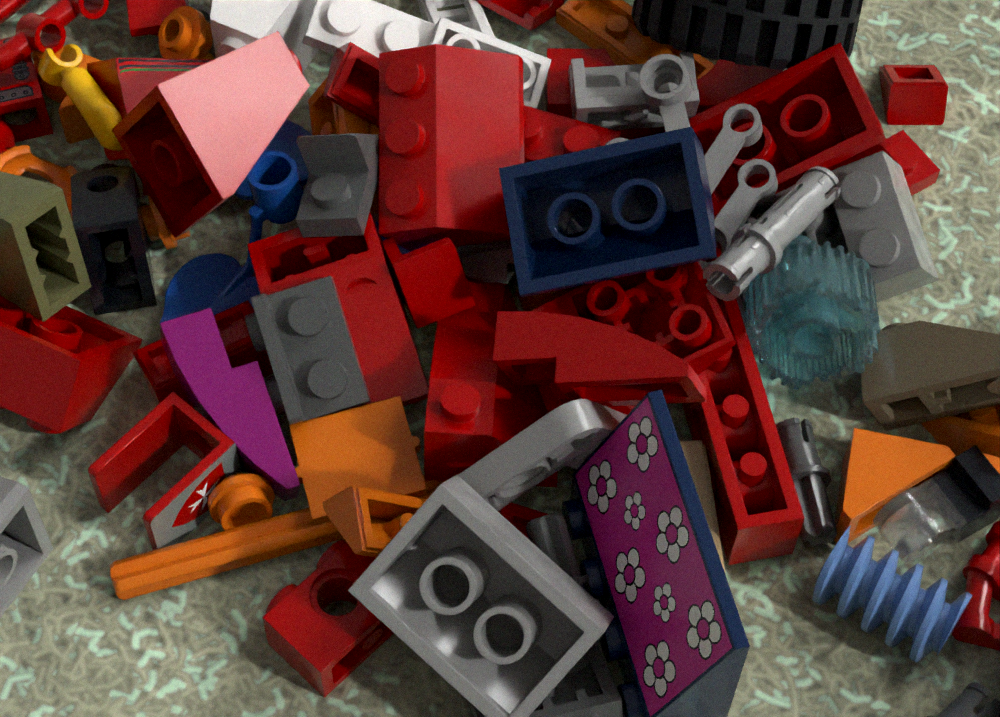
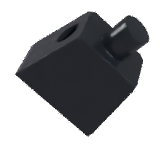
M101 164L94 167L91 171L74 174L71 177L72 222L92 286L88 290L94 314L101 315L157 306L148 235L143 222L142 204L134 168L127 165ZM123 241L127 260L120 263L108 261L105 258V248L113 242Z

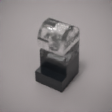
M974 445L956 456L952 465L919 486L905 490L890 500L876 514L873 519V525L890 547L899 552V559L905 566L915 565L934 553L936 555L998 520L1000 517V474L980 449Z

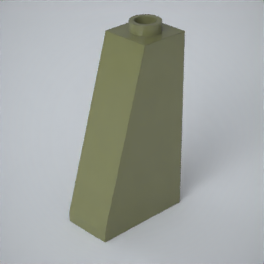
M0 171V296L44 322L92 286L63 189L52 183Z

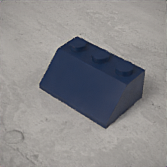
M692 126L499 168L519 295L522 298L717 258L714 208L703 147Z

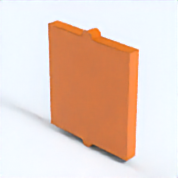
M400 396L289 425L299 464L295 471L299 483L304 484L314 525L331 521L323 509V502L352 485L411 497L428 495L417 453L421 450L420 439L417 436L411 435Z

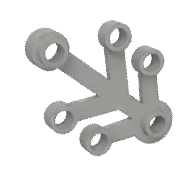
M660 54L652 57L643 65L639 74V83L645 100L652 107L660 109L665 132L690 127L684 102L691 94L692 80L686 63L678 56L672 54ZM673 82L678 85L671 92H657L659 87L665 83ZM736 104L726 111L723 117V128L704 156L711 195L741 148L755 144L762 136L763 126L760 113L750 104ZM741 119H749L754 122L753 126L745 132H737L732 129L734 123ZM615 138L607 142L605 145L623 142L629 139ZM752 159L741 166L737 176L739 186L714 219L716 247L722 251L721 255L731 245L733 234L744 225L756 204L771 199L778 189L775 168L764 159ZM755 174H764L769 177L768 182L760 188H752L746 184L748 179ZM700 261L703 271L712 262ZM719 271L711 279L707 280L711 281L719 273Z

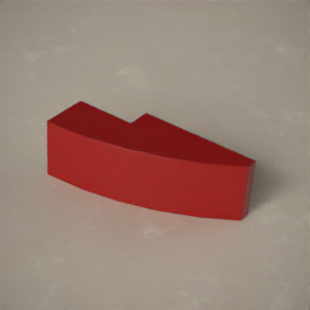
M497 311L493 362L515 386L556 384L570 401L589 399L604 406L637 405L648 392L662 390L667 404L706 402L707 388L688 362L658 344L619 327L579 316L541 311Z

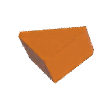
M854 428L843 458L834 521L837 535L834 541L837 543L851 525L849 543L923 498L931 478L950 467L956 455L946 445Z

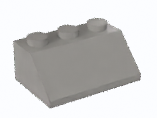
M458 475L437 487L348 590L485 717H529L602 636L614 618L605 607Z

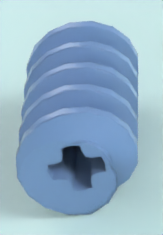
M850 525L824 563L815 582L812 600L821 606L834 595L839 594L836 614L840 618L845 620L859 608H863L860 629L865 633H871L882 623L886 622L888 623L885 638L887 646L893 649L910 636L912 637L909 658L912 661L918 663L933 650L937 652L938 656L973 595L964 592L951 604L945 602L948 580L941 577L924 590L920 587L924 566L917 563L900 576L896 573L899 552L892 549L876 562L872 559L874 537L868 535L853 548L848 545Z

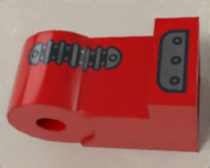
M12 37L0 39V45ZM31 54L15 66L0 72V121L6 123L13 131L15 142L54 134ZM33 107L37 109L36 117L27 124L12 125L4 120L6 113Z

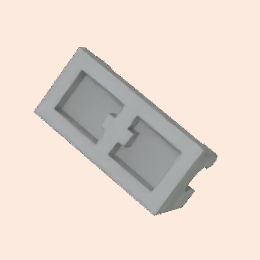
M680 52L679 56L686 63L692 80L691 94L684 102L688 119L696 116L700 102L695 63L692 52ZM583 58L571 59V65L568 68L572 119L612 130L664 127L660 109L652 107L645 100L639 83V74L644 64L585 67ZM668 82L661 85L657 92L668 93L675 90L678 85Z

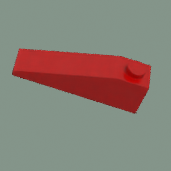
M466 277L476 306L437 321L424 427L425 480L447 481L460 474L548 413L537 385L515 386L493 362L497 311H518L508 284L498 282L485 283ZM558 471L536 486L557 487Z

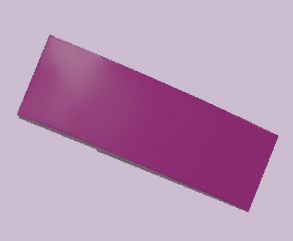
M211 308L160 323L161 343L175 377L193 408L236 443L240 465L248 473L264 476L271 483L274 494L283 501L296 498L300 483L258 361L236 368L231 367Z

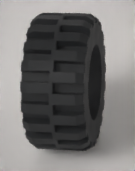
M634 0L631 16L639 33L643 36H650L652 41L659 44L670 45L673 49L686 53L700 54L701 57L731 61L740 65L764 66L768 69L784 70L840 42L849 58L853 51L863 0Z

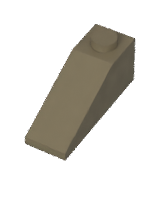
M919 320L911 323H893L880 331L858 336L863 403L885 430H893L1000 405V334Z

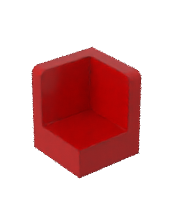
M393 237L381 241L403 301L417 329L476 306L456 247L450 238H443L403 255Z

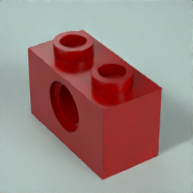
M344 539L333 543L322 554L317 563L316 570L298 586L290 584L280 590L271 600L266 609V614L262 617L268 645L324 698L394 634L348 591L376 557L355 554ZM340 600L348 601L355 605L351 612L341 616L329 615L323 611L330 603Z

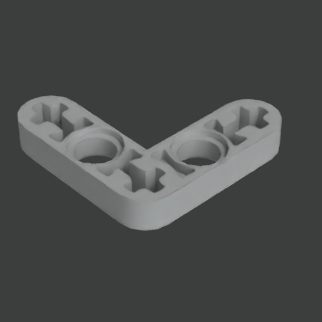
M577 399L567 402L547 413L458 474V476L492 507L499 511L564 466L578 469L627 415L589 399Z

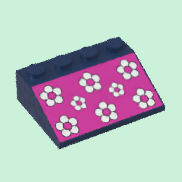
M662 390L652 391L643 397L573 473L570 500L562 502V513L571 541L581 539L587 559L580 560V574L588 573L590 581L584 583L586 591L593 598H599L600 604L614 616L608 628L601 636V647L607 662L618 660L624 683L618 684L617 690L622 700L623 717H727L750 645Z

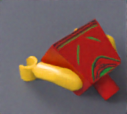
M68 44L65 45L60 55V60L54 55L51 48H46L39 62L38 72L41 78L48 84L61 86L100 145L104 147L105 155L109 161H128L129 159L112 129L156 85L212 61L214 57L211 53H208L204 59L112 58L87 63V69L78 68L83 57L82 50L77 45ZM142 183L143 196H148V192Z

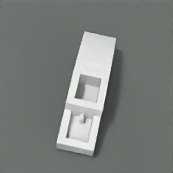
M316 0L302 41L306 45L333 55L336 49L351 42L378 58L379 53L433 44L519 55L523 59L524 105L536 109L552 60L443 17L439 19L437 24H433L373 0Z

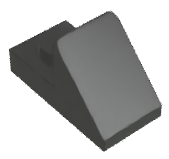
M349 133L297 136L296 143L309 172L296 217V223L303 238L364 235L379 179V134Z

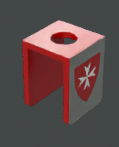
M174 392L169 394L88 468V474L99 505L109 513L183 445L202 459L144 513L142 519L152 550L180 543L210 515L207 501L212 490L226 477L242 473L236 443Z

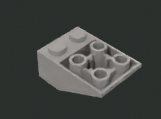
M883 150L832 170L839 180L833 187H841L839 198L825 208L784 249L781 262L767 274L762 272L758 274L736 298L747 333L880 302L939 280L903 169ZM793 186L775 194L768 201L757 203L744 224L751 223L752 225L757 222Z

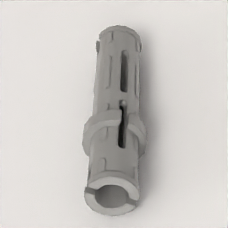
M811 167L757 222L752 225L751 223L744 224L733 234L731 245L704 269L703 279H711L719 271L711 281L705 284L707 289L720 300L733 301L761 272L767 274L781 262L784 249L825 208L839 198L841 187H833L839 182L835 174L825 167Z

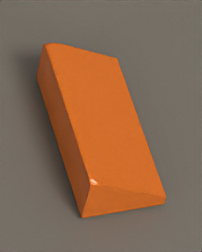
M352 485L323 502V509L355 554L377 557L427 499Z

